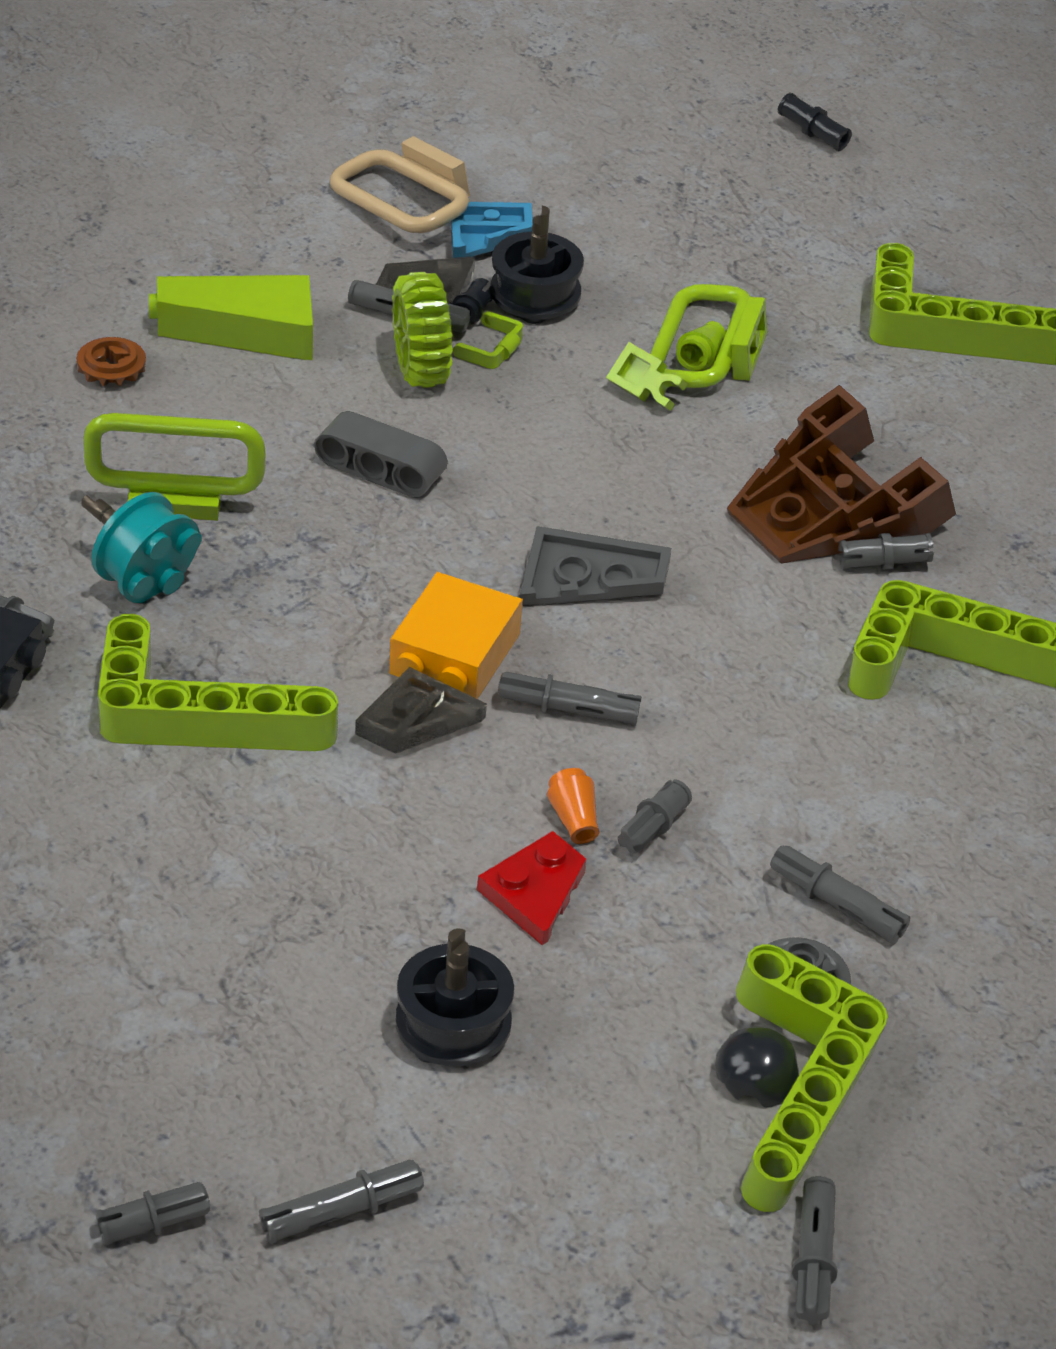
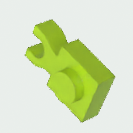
M630 342L627 343L606 376L611 383L643 402L652 393L654 399L669 411L673 409L675 404L665 397L666 389L670 386H677L684 391L688 385L684 379L673 373L664 374L663 372L667 365L662 360Z

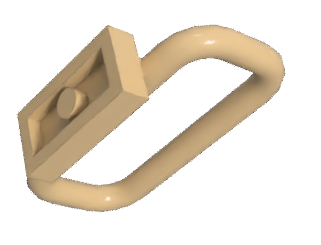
M414 136L401 143L402 156L388 150L376 149L367 151L337 167L330 176V187L335 193L402 230L411 233H425L436 230L463 214L469 205L470 193L465 163ZM383 165L452 200V202L430 215L414 217L347 182V180L369 167Z

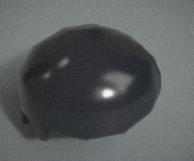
M745 1028L737 1030L730 1034L716 1053L717 1077L725 1084L736 1100H739L744 1095H750L757 1098L763 1107H773L785 1100L799 1077L797 1056L792 1043L782 1034L770 1028Z

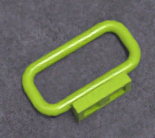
M695 284L678 291L670 303L650 352L651 355L662 360L664 363L688 304L694 301L708 300L732 302L736 304V307L711 368L704 371L665 369L663 373H673L684 379L688 383L686 388H706L716 385L726 377L731 367L733 368L734 380L750 381L768 333L765 298L751 297L742 288L730 285Z
M107 413L93 418L86 426L83 435L84 463L87 472L94 480L105 486L129 489L127 502L140 494L148 492L160 493L171 502L174 514H183L191 519L218 521L222 495H243L251 492L262 483L265 474L266 449L263 437L255 428L244 422ZM108 431L237 439L247 446V473L241 477H220L115 470L107 467L102 461L101 438Z

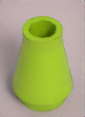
M709 321L704 326L684 333L678 339L676 346V355L680 364L691 371H702L711 367L726 333L724 327L716 321Z

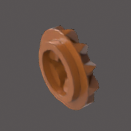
M104 337L92 340L80 348L76 357L78 372L85 374L87 382L99 380L102 387L108 383H116L121 387L124 380L136 381L138 374L145 372L146 354L137 343L125 338ZM106 358H109L110 362H113V364H109L108 362H106Z

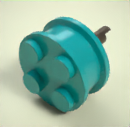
M157 492L140 494L123 504L117 511L103 499L93 501L88 495H85L81 502L82 507L104 524L92 550L91 563L94 571L104 580L117 581L120 593L133 603H143L160 592L169 595L178 590L184 581V573L190 566L202 542V535L196 522L186 515L174 514L171 502Z

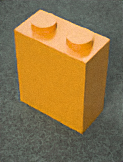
M436 572L390 638L389 674L476 702L520 635L523 599Z

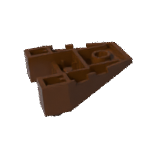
M841 385L832 389L801 413L797 418L798 426L787 440L782 438L774 447L775 455L764 469L758 468L727 507L728 514L781 564L841 554L843 551H839V541L878 539L879 534L890 533L891 537L924 535V533L933 532L956 515L949 481L922 457H919L881 486L851 459L873 443L874 437L866 408Z

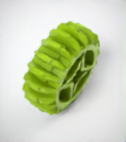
M413 272L409 273V275L399 276L393 287V308L391 310L393 314L392 326L396 347L395 354H397L398 364L403 373L404 381H407L411 387L422 386V388L445 384L453 364V335L451 333L452 320L449 315L447 293L444 291L443 283L436 273Z

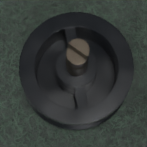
M542 206L541 215L533 217L532 232L517 233L504 238L495 246L492 253V265L496 273L491 279L490 286L493 285L496 291L493 295L494 302L506 312L522 317L524 321L533 324L541 323L545 319L559 317L572 311L578 305L582 291L578 278L584 267L583 254L570 240L548 233L550 209L546 206Z
M457 928L451 930L448 934V944L432 946L415 954L405 963L398 976L397 997L399 1003L395 1019L397 1033L403 1044L419 1060L426 1063L444 1066L476 1064L495 1056L510 1036L512 1025L511 1006L514 999L512 975L506 965L495 955L479 947L469 945L465 941L466 930Z

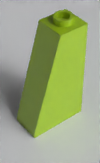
M309 275L157 276V293H148L149 319H158V336L301 360H313V316Z

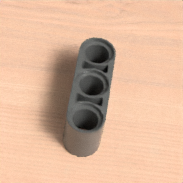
M351 411L341 412L314 442L316 454L330 467L411 497L422 496L445 471L448 465L447 456L438 444Z

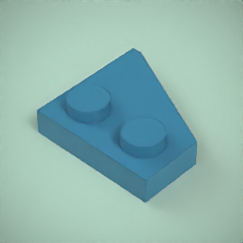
M469 202L466 211L450 222L453 260H462L493 251L495 246L508 236L522 232H532V204Z

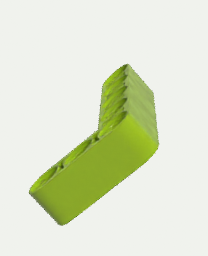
M886 243L878 248L872 281L869 336L874 342L891 347L1056 365L1055 308L913 293V251L908 246L900 243Z
M902 580L889 581L881 586L854 645L848 682L850 690L856 696L863 699L874 700L886 696L891 689L908 647H912L1056 688V623Z
M122 614L114 617L109 622L106 631L98 689L100 734L106 740L119 744L291 751H323L335 744L338 730V699L333 691L319 686L150 679L151 634L149 622L136 614Z
M761 944L754 947L747 956L735 989L738 1001L749 1011L816 1046L757 1145L741 1184L742 1196L751 1207L762 1212H775L782 1209L788 1202L868 1064L884 1030L888 1015L884 1005L868 993L780 947L771 944Z

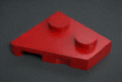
M551 831L480 874L477 881V891L537 942L544 945L551 937L552 926L558 915H563L569 904L571 891L578 887L585 874L586 858L554 831Z

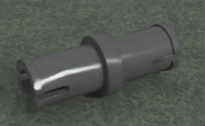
M890 533L879 534L878 539L839 541V551H843V554H839L840 566L842 570L881 565L882 569H893L894 564L932 562L934 553L932 551L929 552V548H933V541L930 533L902 537H891Z

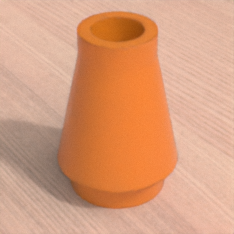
M567 768L555 773L548 782L547 798L569 832L573 843L584 844L593 841L600 833L597 825L593 779L587 776L586 772L580 768Z

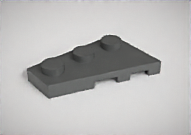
M537 526L519 598L523 599L522 606L663 594L671 559V548Z

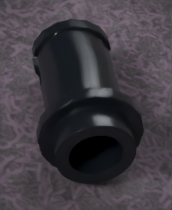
M475 279L465 293L458 294L452 301V305L469 310V324L478 322L483 316L486 305L493 300V295L496 292L493 285L485 292L482 290L489 282L487 279Z

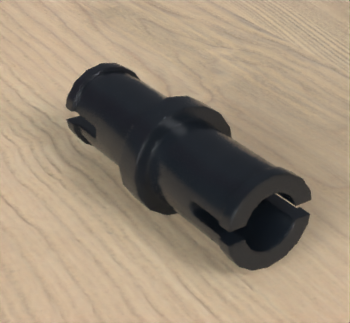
M793 93L786 94L778 105V114L783 115L802 127V132L807 136L818 137L836 151L843 150L850 142L852 131L829 118L827 111L821 107L813 108Z

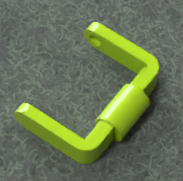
M487 311L481 317L482 324L488 328L506 333V336L499 342L492 353L464 343H457L453 347V354L458 359L494 369L504 360L508 359L521 344L523 323Z

